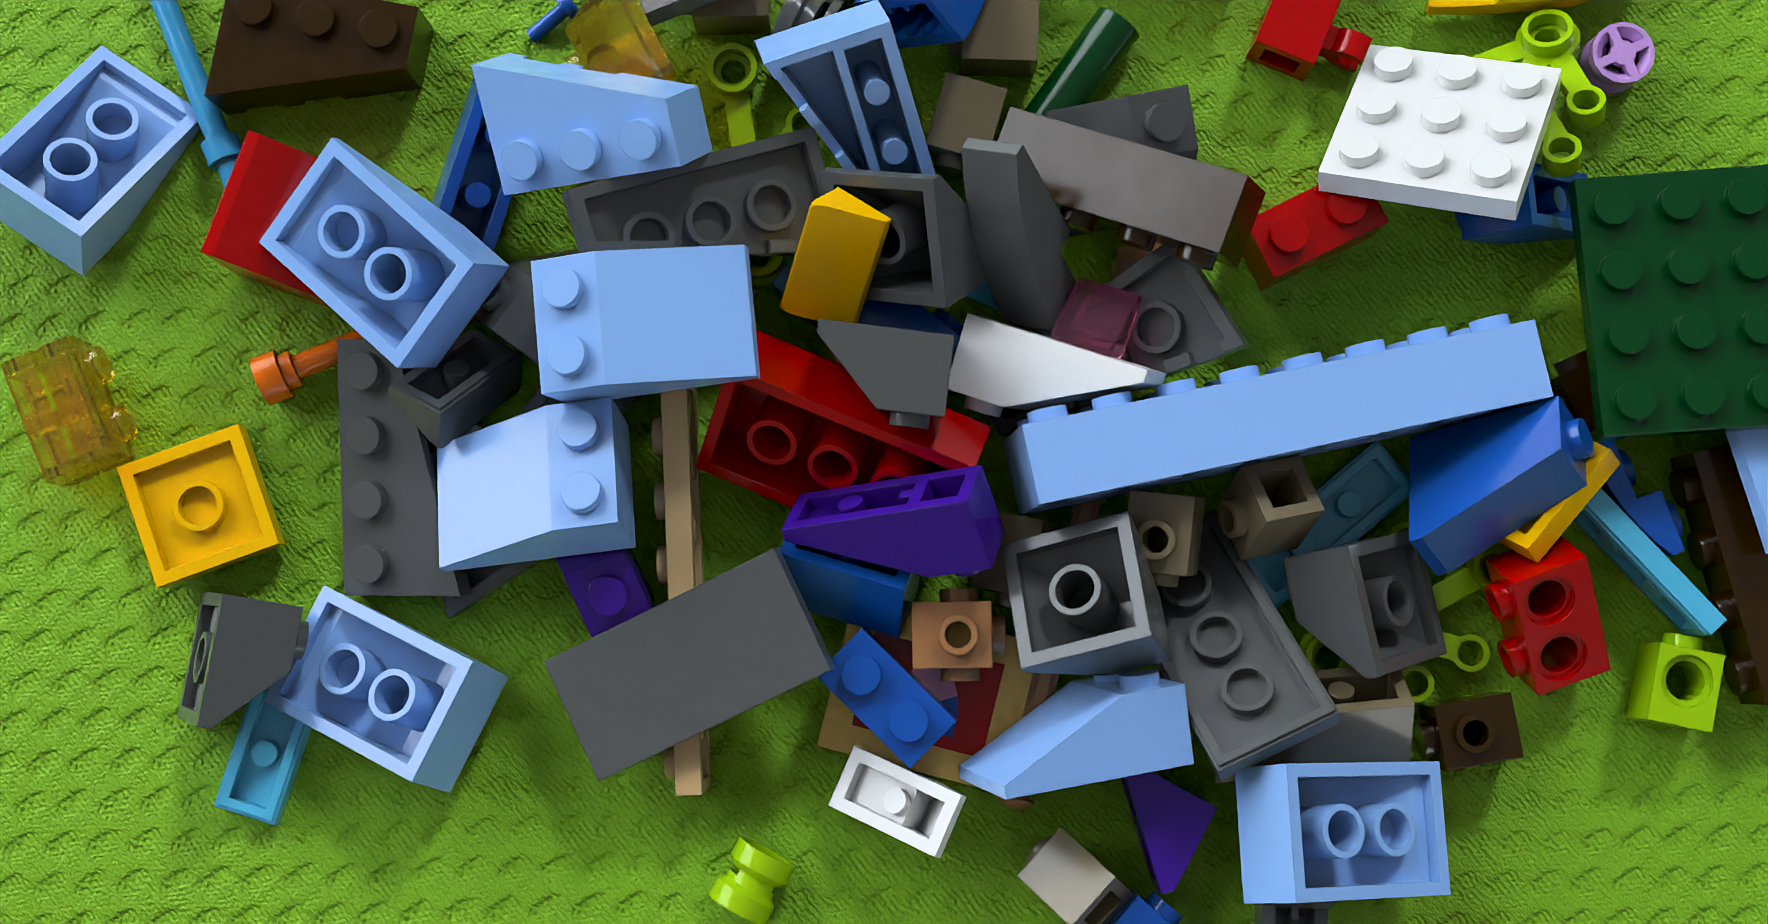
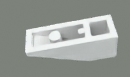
M967 313L951 366L948 389L966 395L964 407L987 415L1000 417L1003 407L1028 410L1097 398L1119 392L1154 388L1164 383L1166 373L998 320Z

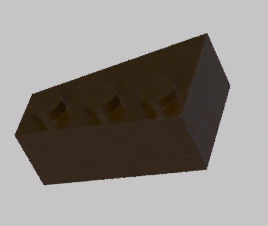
M225 0L204 96L225 114L233 115L247 113V109L279 104L291 107L305 105V101L341 96L343 99L422 89L434 28L419 7L383 0Z

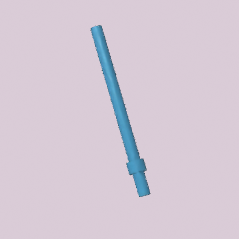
M150 0L205 138L201 143L202 151L210 170L218 171L225 189L242 147L236 132L229 131L221 109L204 96L208 77L177 0Z

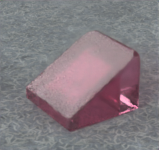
M1080 277L1055 321L1050 337L1103 355L1122 359L1142 296Z

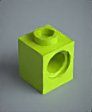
M1663 633L1662 642L1638 643L1626 718L1687 731L1712 733L1725 655L1702 651L1703 639L1675 633ZM1674 664L1682 669L1686 679L1685 688L1678 697H1674L1666 686L1667 672Z

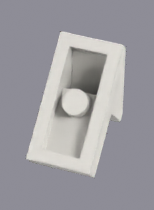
M854 745L828 805L940 859L966 797L937 780L917 774Z

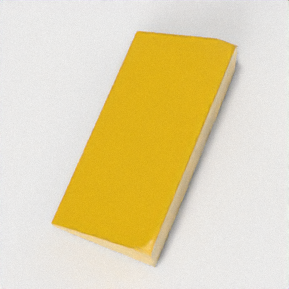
M839 187L815 199L808 210L780 308L792 315L815 321L825 319L858 323L892 219Z

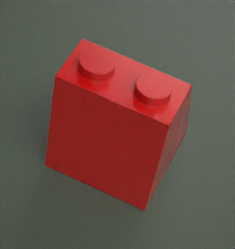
M248 130L200 252L239 276L331 308L259 243L317 157Z

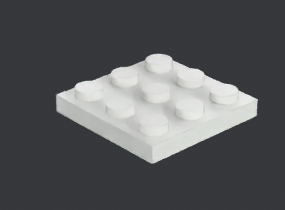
M1371 44L1319 168V191L1516 221L1560 90L1562 68Z

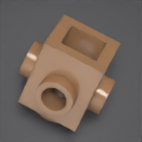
M940 589V602H912L913 669L941 668V681H980V668H993V654H1006L1005 615H993L992 602L979 601L978 589ZM957 623H965L971 630V640L962 648L953 646L948 638L950 628Z

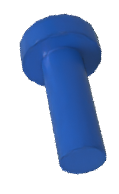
M556 0L558 5L526 31L535 43L540 41L568 16L575 21L581 15L580 9L572 0Z

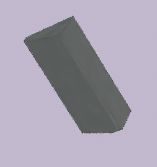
M472 328L456 339L436 368H414L391 384L388 394L424 436L441 449L519 391L523 354Z

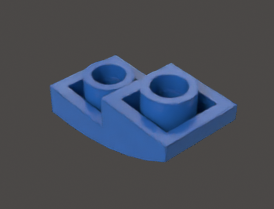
M1614 440L1599 442V444L1610 448L1621 463L1601 489L1666 556L1684 552L1685 549L1680 539L1684 531L1683 523L1673 503L1669 500L1665 501L1661 490L1636 496L1632 487L1636 482V476L1628 455L1623 450L1617 449Z

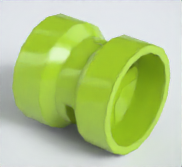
M740 836L730 854L735 865L734 869L730 868L727 874L717 878L709 896L726 909L753 923L766 924L774 909L772 900L775 893L773 891L774 887L778 888L787 885L796 866L767 847Z

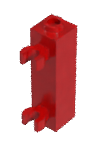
M1269 0L1245 58L1303 81L1315 65L1318 55L1341 69L1355 72L1358 64L1363 62L1372 38L1352 29L1338 28L1331 25L1341 0Z

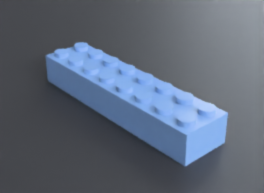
M1499 314L1468 323V328L1447 333L1446 326L1415 332L1407 335V340L1386 347L1384 339L1355 344L1346 347L1345 353L1326 358L1324 363L1321 352H1315L1283 360V366L1265 371V375L1261 376L1258 365H1251L1222 372L1219 374L1220 379L1204 383L1203 388L1197 389L1195 379L1188 378L1156 386V392L1142 396L1140 401L1133 402L1131 392L1126 391L1091 400L1092 405L1079 409L1080 413L1068 415L1066 405L1050 406L1027 413V419L1017 422L1018 429L1003 441L1019 516L1128 494L1130 490L1143 491L1238 471L1243 465L1294 455L1304 457L1442 428L1553 397V392L1535 319L1510 324L1508 314Z

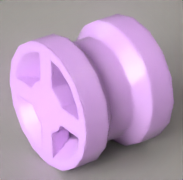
M1618 22L1608 25L1586 43L1577 57V62L1591 85L1599 87L1606 96L1610 97L1623 93L1648 74L1654 64L1655 49L1652 39L1644 29L1633 23ZM1613 64L1614 66L1619 67V71L1607 66Z

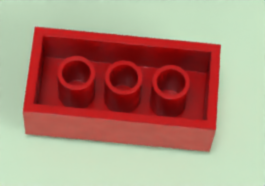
M756 330L760 378L722 383L695 468L793 508L799 494L976 466L992 426L948 408L945 409L944 419L930 417L929 429L889 425L890 412L878 411L841 364Z

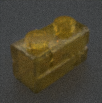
M73 335L65 336L38 347L36 351H29L2 362L0 366L46 483L62 487L74 486L98 476L101 472L110 471L129 463L136 458L130 441L138 437L136 425L123 404L115 405L107 383L114 381L115 375L112 365L101 347H92L90 342Z

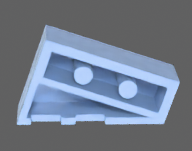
M873 0L754 40L765 67L775 80H778L797 105L803 117L832 151L843 169L936 175L892 25L878 0Z
M512 53L471 65L504 196L679 167L713 151L697 85L622 72L610 74L583 69V66L562 63L558 65L527 59V56Z

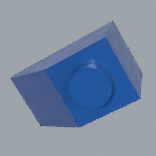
M1535 163L1516 221L1455 212L1456 221L1462 229V239L1493 245L1574 239L1568 185L1574 179L1587 178V174L1576 172L1567 177H1555L1548 174L1543 169L1542 164Z

